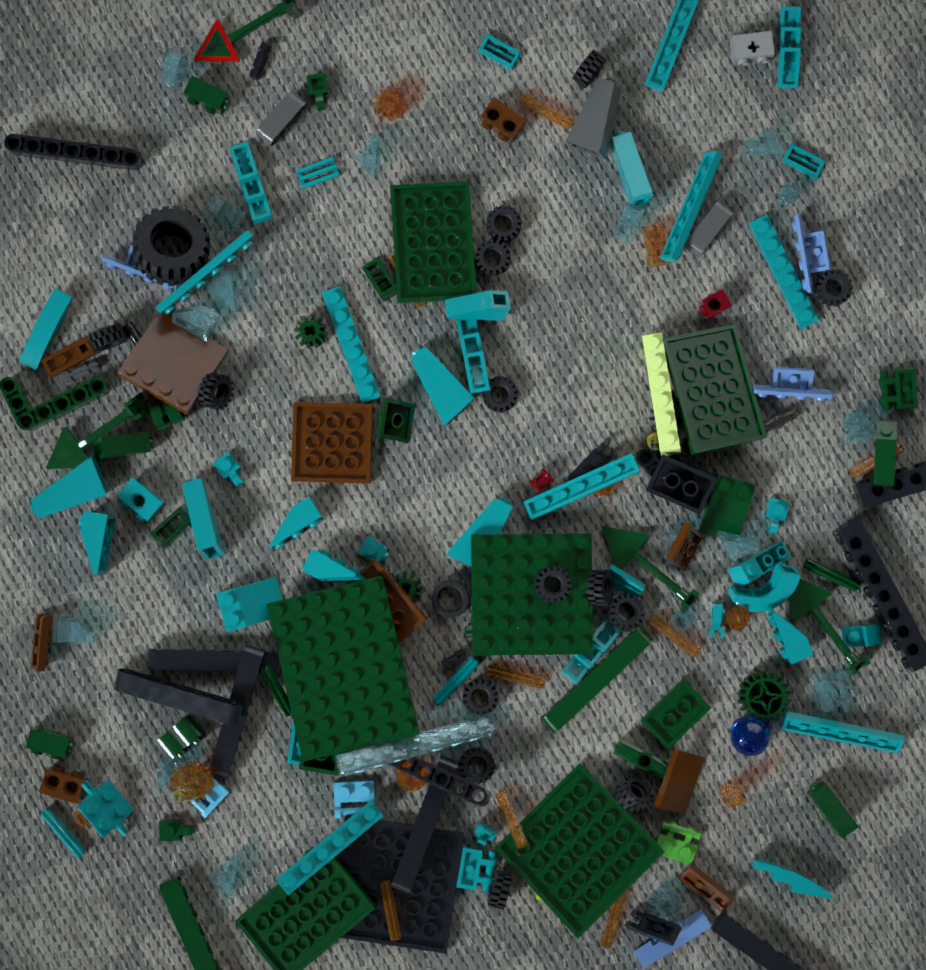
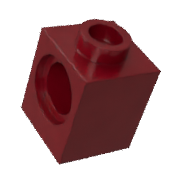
M723 289L701 300L699 302V311L703 317L707 316L708 320L729 309L732 305ZM709 302H717L718 310H712L709 307Z

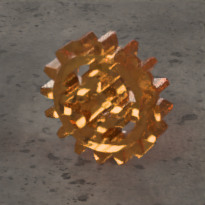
M194 760L189 765V762L185 761L184 767L180 764L178 765L179 771H172L173 777H170V790L174 791L175 798L179 796L180 802L187 799L188 804L192 800L199 803L198 798L205 800V794L212 793L210 787H214L213 773H211L210 767L205 768L203 762L197 765L196 760Z

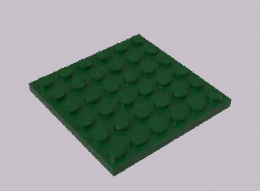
M592 533L471 535L472 656L593 654V604L589 603L588 594L586 593V590H588L586 583H588L587 577L592 572ZM559 567L568 573V576L571 578L572 588L565 600L558 603H549L540 599L536 594L534 581L537 574L544 568ZM550 577L546 580L545 587L547 591L555 593L560 589L561 583L558 578Z
M581 763L495 847L577 939L665 853L657 842Z

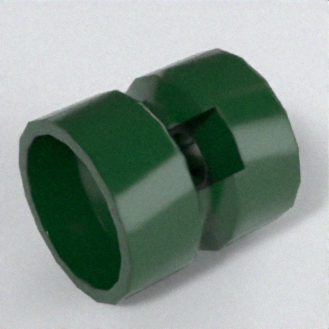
M165 402L164 405L156 404L149 407L150 415L158 431L169 428L170 423L176 425L185 421L183 412Z

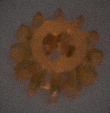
M390 86L387 87V92L380 89V95L374 96L376 102L373 103V107L377 108L375 113L377 115L382 114L381 118L383 120L386 119L387 115L390 121H393L392 115L399 119V112L405 113L403 106L407 105L406 100H403L404 94H398V88L391 92ZM389 100H392L393 106L390 104V107H387L386 102L388 101L389 103Z

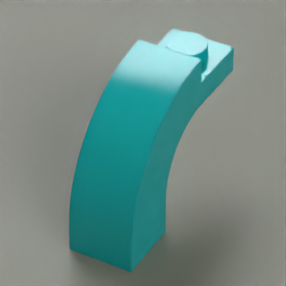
M776 564L771 578L763 586L754 589L729 586L727 593L735 604H745L749 612L768 611L766 606L776 608L784 603L795 591L801 575L794 566Z

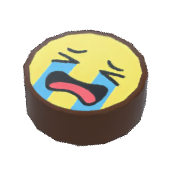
M656 431L651 432L645 438L646 447L651 451L660 450Z

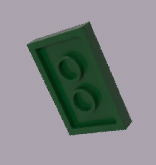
M682 678L640 721L669 749L711 707Z

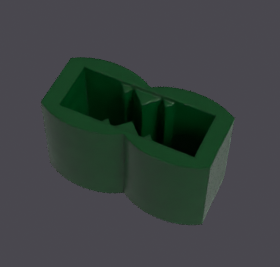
M188 714L160 737L157 742L171 759L176 756L180 759L188 752L186 748L190 744L195 746L203 739L201 735L205 731L191 714Z

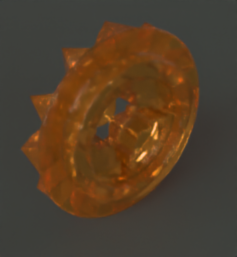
M411 759L404 761L403 767L405 769L411 766ZM427 767L421 770L422 777L428 775ZM399 770L396 772L398 784L407 791H417L426 784L417 778H412L407 782L408 774Z

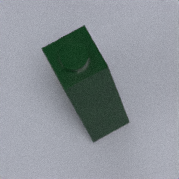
M148 432L101 437L93 442L94 455L97 461L147 454L153 448L152 437H149Z
M816 781L809 786L810 790L807 791V794L834 833L843 839L859 828L827 783Z

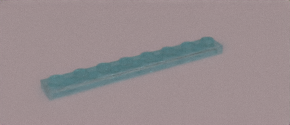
M486 714L424 731L419 735L337 755L336 763L341 777L494 735L496 729L490 715Z

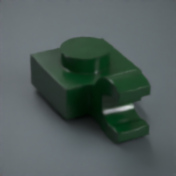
M326 73L307 75L309 96L315 97L318 111L325 110L323 95H329Z
M180 820L159 821V841H180L181 835L188 836L195 833L194 825H180Z

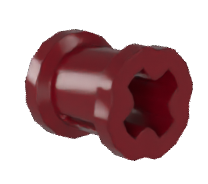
M542 468L541 473L528 482L541 494L542 489L555 480Z

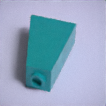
M625 131L617 132L611 138L610 143L629 207L632 209L649 204L653 193L631 132L625 133Z
M426 346L422 349L418 347L411 354L413 357L411 362L442 423L447 426L474 400V397Z
M95 455L85 459L31 499V511L34 515H37L38 519L102 497L109 492Z
M191 478L186 483H182L197 550L206 560L226 555L206 485L201 478Z
M499 497V499L494 498L446 555L471 566V535L500 534L513 507L509 505L510 501Z

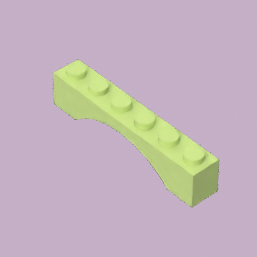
M662 332L644 335L642 339L661 456L662 454H680L681 449Z

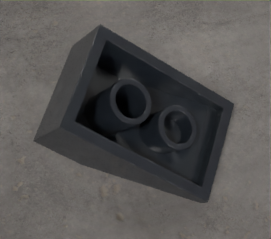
M662 454L645 491L700 515L715 486L717 477L715 474Z

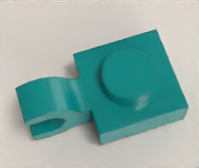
M227 452L212 463L224 480L230 477L236 487L244 484V481L236 472L241 467L230 452Z
M769 498L765 518L770 519L767 529L768 533L777 534L779 521H786L789 502Z
M712 603L709 637L713 638L715 630H719L720 638L725 636V631L720 626L721 620L725 619L723 604Z
M480 822L477 823L475 827L476 836L478 837L477 842L485 846L487 840H494L496 831Z

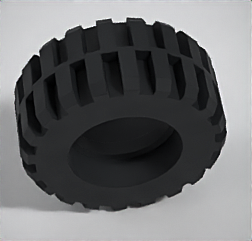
M164 206L162 210H158V208L151 210L150 215L146 213L142 217V221H138L136 230L133 232V254L135 264L138 265V269L142 274L146 273V278L151 281L155 279L157 284L160 285L168 283V286H174V283H179L181 286L208 263L210 236L206 225L201 223V219L197 215L192 216L191 211L187 209L182 211L180 207L174 206V209H169V206ZM174 235L183 238L191 248L184 255L171 258L156 252L152 245L160 237Z

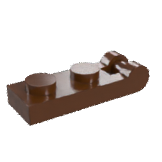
M87 335L42 359L41 362L49 377L54 378L83 361L98 355L100 352H93ZM86 345L88 351L83 353L81 347Z
M44 613L37 614L35 618L31 668L36 671H45L49 662L47 647L51 641L49 627L53 625L54 619Z
M692 863L678 877L681 882L719 911H724L728 907V903L731 904L736 899L735 894L731 890L724 889Z

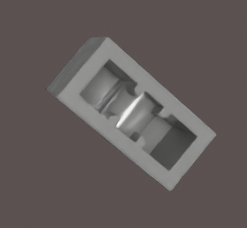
M772 31L732 35L730 39L732 64L746 66L750 62L755 61L758 64L768 63L775 54Z

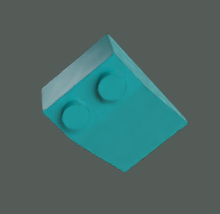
M84 511L83 515H80L79 526H81L80 532L92 572L95 575L106 574L116 515Z
M277 577L216 593L226 632L270 620L267 604L283 600Z

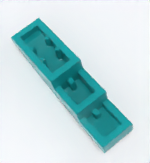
M780 6L777 88H798L801 55V7Z
M248 141L229 147L254 225L273 219Z
M54 288L29 336L19 362L34 370L40 368L41 360L44 359L56 333L62 327L73 300L71 295Z
M456 319L470 394L489 391L490 386L477 320Z
M606 616L593 632V654H574L560 671L574 684L580 681L588 669L594 665L601 654L607 650L619 635V628L614 629V624H609L610 617L607 618Z
M756 858L752 859L751 866L754 869L771 872L770 878L773 881L789 883L788 889L791 892L832 899V894L810 878L773 862Z

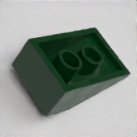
M715 474L717 481L706 502L698 532L737 543L756 485Z

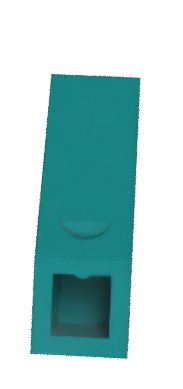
M489 290L445 300L447 318L504 321L511 309L508 291Z
M307 497L290 509L271 541L270 548L276 547V549H279L287 544L285 540L293 537L295 539L304 533L303 529L306 527L313 528L321 523L319 519L323 516L311 497Z
M781 540L739 562L727 571L735 586L739 587L754 581L775 568L776 564H781L790 559L791 556Z
M312 549L301 569L323 582L366 580L365 577L360 575L361 571L351 565L349 568L346 567V562L337 557L335 560L330 558L332 554L324 549H321L320 552Z
M766 606L769 613L766 617L770 625H773L775 628L773 635L777 643L780 642L782 648H779L783 659H787L791 664L813 656L808 638L772 607Z

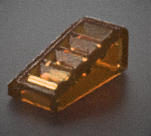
M659 224L642 228L649 267L670 264L662 259L653 261V257L662 254L666 245L664 226ZM658 231L659 235L649 237V233ZM660 239V243L651 245L650 241ZM662 248V251L652 253V249Z
M737 782L719 786L721 800L728 807L747 803V798Z

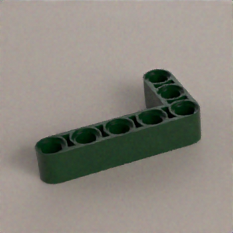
M4 377L0 381V390L18 427L22 430L34 431L107 395L110 391V384L105 379L95 377L35 407H32L21 382L13 377ZM13 381L14 389L8 391L7 385ZM102 382L104 388L102 391L97 392L95 389L96 384ZM80 391H85V393H86L85 399H83L82 401H79V399H78V394H79V392H80ZM22 399L23 406L17 409L16 402ZM66 399L68 406L62 410L60 403ZM45 408H48L50 411V415L47 418L42 416ZM27 417L32 419L29 427H26L24 424Z

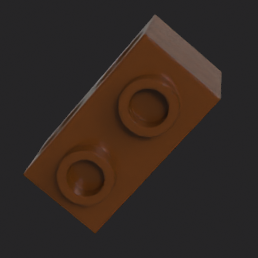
M493 97L480 115L482 127L488 131L494 130L498 133L497 137L503 142L509 141L512 143L526 124V119L495 97ZM490 113H497L499 118L491 120L488 115ZM507 124H512L515 129L509 132L504 127Z
M59 765L47 768L39 793L75 804L82 801L85 790L81 784L88 780V778L83 777V773L78 771L66 772L64 771L65 768ZM52 775L59 779L58 785H54L51 782ZM71 781L77 783V791H74L70 788Z

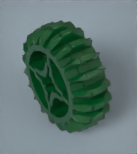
M758 670L757 677L754 673H750L749 675L752 680L744 677L743 680L747 683L746 686L739 684V687L744 689L743 692H737V695L743 696V699L737 700L739 704L744 703L739 708L740 711L747 710L744 716L746 718L751 716L752 722H755L758 718V723L763 724L765 718L766 723L771 724V717L777 722V714L784 717L785 715L781 710H789V707L785 706V702L791 703V699L786 698V696L791 695V691H784L789 685L787 683L781 684L784 678L779 677L776 679L777 673L775 672L770 676V671L765 670L763 676L762 672ZM764 681L772 682L777 687L778 692H769ZM758 683L757 693L749 696L752 687ZM762 693L770 695L765 702L758 699L760 695L762 696ZM779 698L777 706L772 711H769L771 709V702ZM750 703H760L763 713L755 712Z

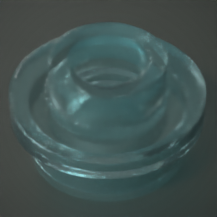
M684 612L674 613L670 619L671 627L679 632L687 630L690 626L689 616ZM678 618H682L684 620V623L682 625L677 624L676 621Z

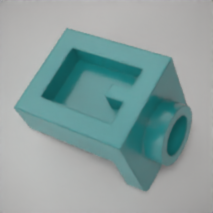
M367 536L358 551V554L370 561L376 558L381 563H384L389 555L386 552L388 547Z

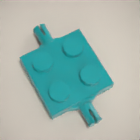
M85 780L81 786L88 794L77 806L79 811L101 837L104 838L114 829H117L122 837L126 836L129 830L123 825V821L134 809L110 780H106L101 786L93 788L89 781Z

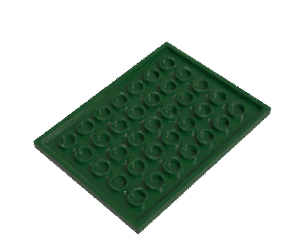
M384 576L267 604L303 762L421 734Z

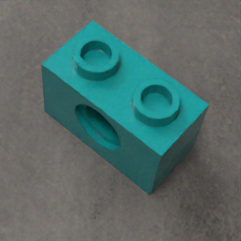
M133 477L117 495L121 499L119 502L125 508L129 509L131 507L136 511L134 515L143 522L145 520L152 521L166 504L138 479ZM142 495L145 503L139 507L136 504V499Z

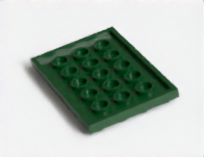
M469 181L390 185L397 304L443 302L446 299L475 294L476 279Z
M736 324L663 338L667 367L691 455L767 438Z
M335 856L290 895H287L282 887L277 884L234 922L273 970H303L376 908V905Z

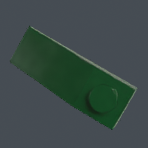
M877 421L873 485L894 486L897 422Z

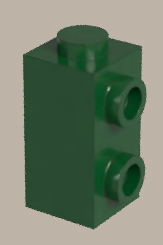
M191 76L183 92L188 103L196 107L198 104L205 107L204 110L212 115L216 113L222 115L223 111L228 110L231 103L227 92L194 76Z
M35 726L30 728L25 748L31 749L33 754L42 755L47 753L50 754V758L62 760V758L69 756V753L72 754L75 742L72 741L73 736Z

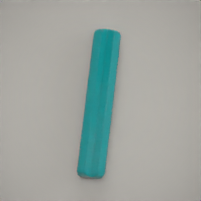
M471 657L433 696L434 702L441 705L474 671L479 662L474 657Z
M51 808L45 809L41 813V817L76 858H80L85 854V848Z

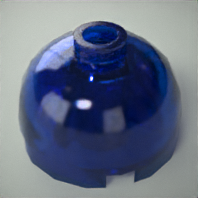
M744 716L733 722V726L730 728V739L732 746L738 753L750 757L757 756L763 753L769 746L770 728L763 719L760 718L758 720L754 719V716Z

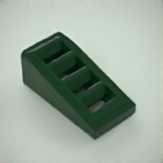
M378 257L361 267L383 302L397 295L396 284ZM379 265L380 268L372 274L369 273L371 269ZM382 272L384 273V275L374 281V277ZM388 279V282H387V283H385V284H383L382 286L378 287V284H380V283L383 282L384 280Z
M179 507L150 532V537L164 550L191 524L190 517ZM177 515L185 522L183 525L175 518ZM171 521L179 527L177 530L170 524ZM167 527L173 534L169 535L163 528ZM159 532L167 538L165 541L159 537Z

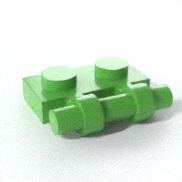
M663 820L661 828L668 830L667 834L658 833L656 839L657 844L665 851L662 856L686 864L693 863L697 845L690 843L692 838L700 840L701 832L694 830L690 826L686 828L677 825V822ZM674 833L685 835L684 840L673 838Z

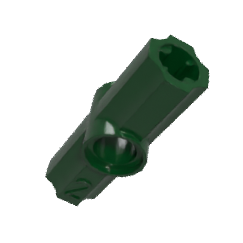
M621 738L613 754L636 765L641 770L647 771L662 780L664 779L669 763ZM647 755L649 757L648 762L641 765L639 763L640 757Z

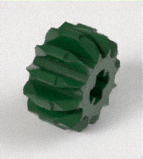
M311 315L310 321H308L306 316H303L304 323L299 320L297 321L301 328H294L295 332L300 333L295 336V339H302L299 343L301 346H304L307 342L308 349H311L312 343L318 348V340L321 343H325L321 336H328L327 332L321 331L326 329L327 325H320L322 323L321 318H318L315 322L314 315ZM315 328V335L310 334L306 336L308 334L307 329Z
M406 571L403 572L404 579L399 574H396V578L399 580L397 583L401 588H403V583H406V585L409 583L412 586L410 593L407 595L416 603L417 600L413 595L422 596L420 592H416V589H423V585L416 586V583L420 582L421 579L417 578L413 581L415 573H411L408 579Z

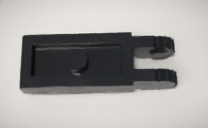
M607 437L568 477L573 480L608 464L619 448L617 446L614 447L605 457L600 451L610 443L611 440Z
M632 910L630 915L634 919L639 920V924L630 921L625 923L627 929L671 946L674 945L682 929L679 924L636 910Z

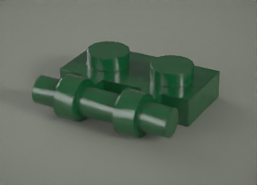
M915 368L893 370V378H888V371H880L878 385L881 386L880 403H882L883 411L891 410V402H895L896 410L918 408ZM894 384L895 396H890L889 385Z

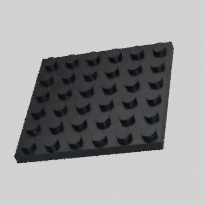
M345 815V821H347L351 816ZM378 820L339 854L340 863L372 900L376 908L341 938L447 954L464 832L434 828L410 894L392 888L391 884L414 825Z

